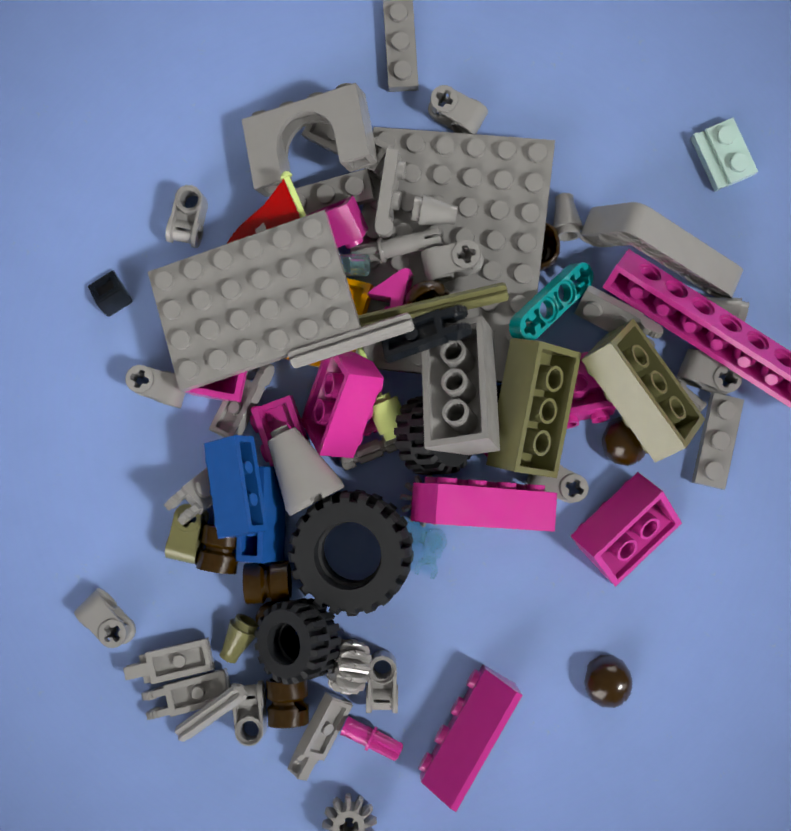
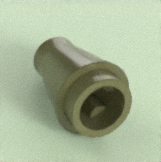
M237 614L234 619L230 620L223 648L219 654L223 660L229 663H236L240 655L255 639V630L259 626L253 618L244 614Z

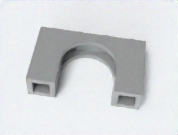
M343 83L334 90L325 93H312L306 99L297 102H284L278 108L269 111H256L252 116L242 119L253 187L256 191L265 197L271 196L282 182L281 174L284 171L291 172L288 160L290 143L300 129L312 123L322 122L332 125L339 161L349 172L378 163L366 95L356 83Z

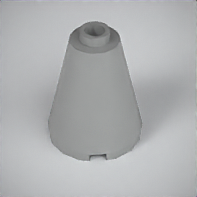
M286 424L270 433L272 439L268 441V446L285 509L290 516L345 487L339 476L319 456L318 452L296 427L289 429Z

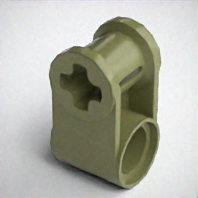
M183 504L174 512L170 534L165 546V558L196 565L200 550L204 549V544L200 540L203 524H208L209 513L208 510L204 511L201 515L198 513L195 516V522L189 520L186 524L181 525L178 518L186 509L191 507L190 504Z

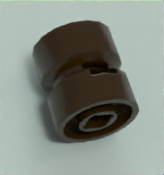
M203 524L200 541L206 548L200 550L196 568L214 573L236 574L239 562L236 561V554L234 553L237 537L218 539L215 525Z
M289 560L271 562L268 567H265L263 563H245L243 566V594L245 603H264L266 598H270L273 603L290 601L292 599V576Z
M273 677L267 679V699L272 701V704L267 708L268 726L284 729L309 724V704L304 702V698L308 696V681L287 685L283 684L282 681H275Z

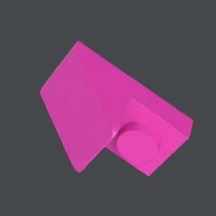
M402 268L371 289L367 294L372 300L390 303V306H385L384 309L404 305L405 294L412 287L414 275L409 268Z

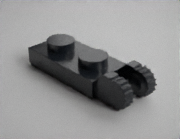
M457 305L441 311L437 309L412 318L414 324L413 331L382 341L386 361L391 363L449 343L448 340L458 341L464 337L466 338L472 333L471 324L461 322L457 325L445 327V323H456L459 320L465 319L468 315L467 307L465 305Z

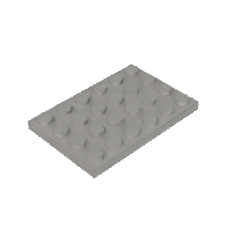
M325 210L148 272L179 390L182 392L288 358L290 350L361 327L330 221Z

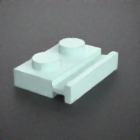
M734 118L709 127L700 133L697 132L690 138L714 192L752 177L758 172Z

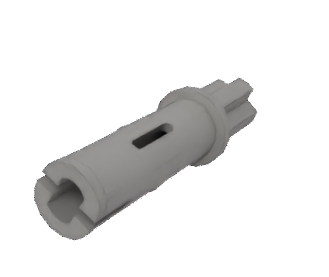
M438 226L433 229L382 240L380 237L377 239V242L352 247L350 256L354 265L377 260L387 262V259L435 246H443L441 230Z

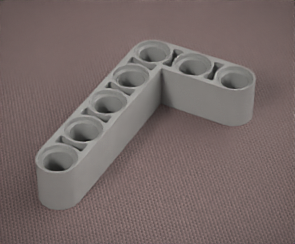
M637 202L591 208L579 237L582 241L596 247L632 245L714 297L732 298L743 272L739 265L652 208Z

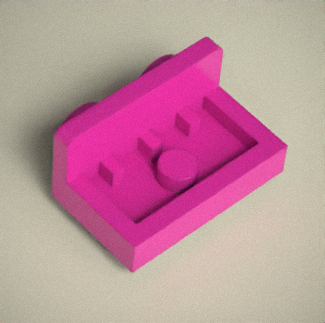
M293 395L251 408V425L254 431L260 435L263 443L260 446V450L264 460L269 462L270 466H274L268 446V441L272 439L270 434L272 431L287 424L289 429L296 427L309 442Z

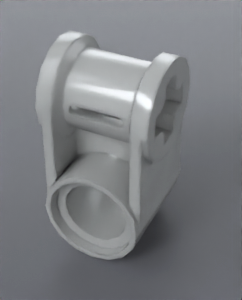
M440 85L432 91L428 113L434 121L446 126L455 133L477 134L488 114V109L481 102L465 96L452 87ZM442 102L447 103L443 107L439 106Z
M185 185L177 190L171 216L166 226L165 237L167 242L173 243L176 240L189 243L193 248L199 247L203 236V225L208 202L197 187ZM197 196V204L192 208H186V200L189 197Z
M471 240L435 246L421 252L426 280L438 281L441 284L456 278L473 275L479 272L484 264V257L479 246ZM471 252V262L465 263V253Z
M696 349L687 350L676 376L679 381L683 379L689 386L700 388L709 393L723 395L735 391L742 384V377ZM723 374L726 376L725 381L729 383L726 386L722 385L723 380L719 378Z
M136 365L128 370L125 381L130 390L141 396L154 399V401L181 408L185 392L179 390L175 373L160 371L144 365ZM145 376L149 379L147 384H141V386L136 383L137 378Z
M559 465L557 478L529 474L525 481V484L545 485V492L557 493V498L567 503L580 502L587 496L589 490L585 478L564 468L562 465ZM575 481V488L579 490V494L576 493L569 496V489L565 486Z
M97 588L74 611L78 621L108 648H116L126 644L135 636L136 627L133 620L123 612L107 592L100 588ZM117 626L121 629V630L118 632L119 637H116V636L114 635V634L116 633V631H117V629H116Z
M378 650L371 656V670L369 671V680L366 685V713H371L372 710H392L393 713H398L396 658L387 650ZM380 660H385L390 663L391 669L387 673L381 674L374 669V664Z
M260 680L257 684L243 685L249 697L232 709L235 736L239 743L244 746L256 745L267 731L266 688L264 680ZM247 721L256 723L259 728V734L256 736L248 735L244 730V723Z

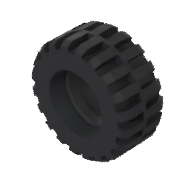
M364 490L337 492L313 504L307 509L305 515L301 516L297 521V529L291 534L289 541L293 548L288 552L289 562H294L295 567L291 573L293 579H300L303 585L299 590L304 596L310 593L315 598L312 603L317 607L321 608L325 604L330 607L329 613L336 615L341 611H345L347 616H357L362 611L368 614L375 611L378 606L387 604L398 593L407 579L414 557L412 533L408 532L406 527L408 523L405 517H400L396 512L397 507L391 502L388 504L383 501L382 496L375 493L372 495L367 494ZM347 522L361 524L369 529L379 542L381 548L379 566L372 575L363 580H350L338 575L326 560L324 552L325 539L328 533L339 524Z

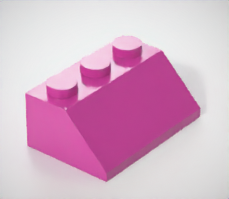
M353 351L321 360L301 418L303 426L319 456L354 458L358 446L362 443L367 421L372 417L377 395L383 388L384 377L373 361Z
M637 472L610 499L602 503L591 517L580 524L570 537L586 557L616 587L675 531L682 522L664 492Z

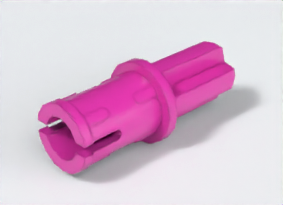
M348 716L340 733L341 736H345L365 746L364 750L367 751L369 748L393 761L399 758L403 749L401 742L377 731L378 727L375 726L373 729L351 718V716Z

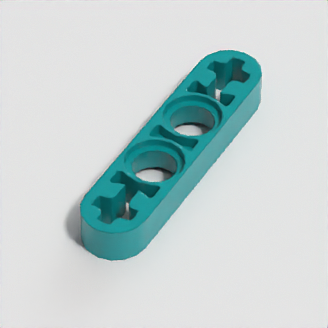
M581 262L565 267L511 318L509 323L511 337L536 340L585 293L588 286L592 285L594 276L590 265L586 262ZM560 285L564 290V298L562 301L560 300L558 295V289ZM542 302L546 306V316L544 318L540 313Z

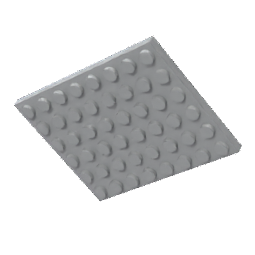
M373 127V136L390 144L393 149L399 150L402 160L406 161L405 179L399 180L398 191H401L402 194L400 210H395L393 219L397 237L439 226L443 246L462 240L474 241L479 246L484 257L482 269L473 275L442 283L450 294L501 282L506 284L509 295L507 301L467 310L468 315L465 318L483 316L493 330L496 382L502 383L510 339L512 338L509 332L510 320L538 293L555 140ZM383 168L379 175L370 172L376 201L363 204L362 215L369 229L362 238L363 242L358 246L377 242L379 238L375 230V218ZM423 194L450 205L458 206L455 225H418L419 222L411 221L415 196L423 197ZM423 250L387 259V262L377 260L355 265L353 280L370 283L376 287L402 268H409L414 275L413 287L422 281H426L421 257ZM471 252L465 253V263L471 262ZM370 299L367 313L384 310L385 306H390V303ZM382 341L363 347L367 359L373 361L378 370L422 374V352L388 363L384 357Z

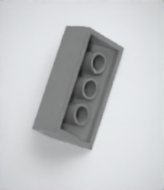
M483 316L462 319L456 323H445V327L457 325L461 322L471 324L472 333L461 340H448L449 343L422 352L424 448L426 450L462 455L500 451L493 330Z

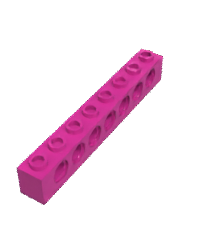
M628 249L602 288L791 408L790 350L632 250Z

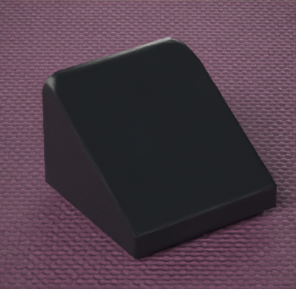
M114 270L88 286L97 306L108 317L133 302Z

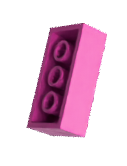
M425 477L424 483H413L410 521L440 525L555 532L557 493L545 492V485Z

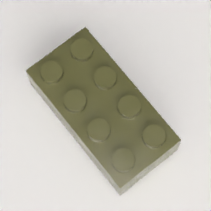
M634 318L606 334L582 358V362L585 364L589 375L595 378L604 391L606 399L613 403L622 416L624 424L631 428L640 441L642 449L651 456L655 463L687 448L705 421V418Z
M510 339L498 401L500 451L488 452L486 465L513 472L557 478L581 352L542 341Z

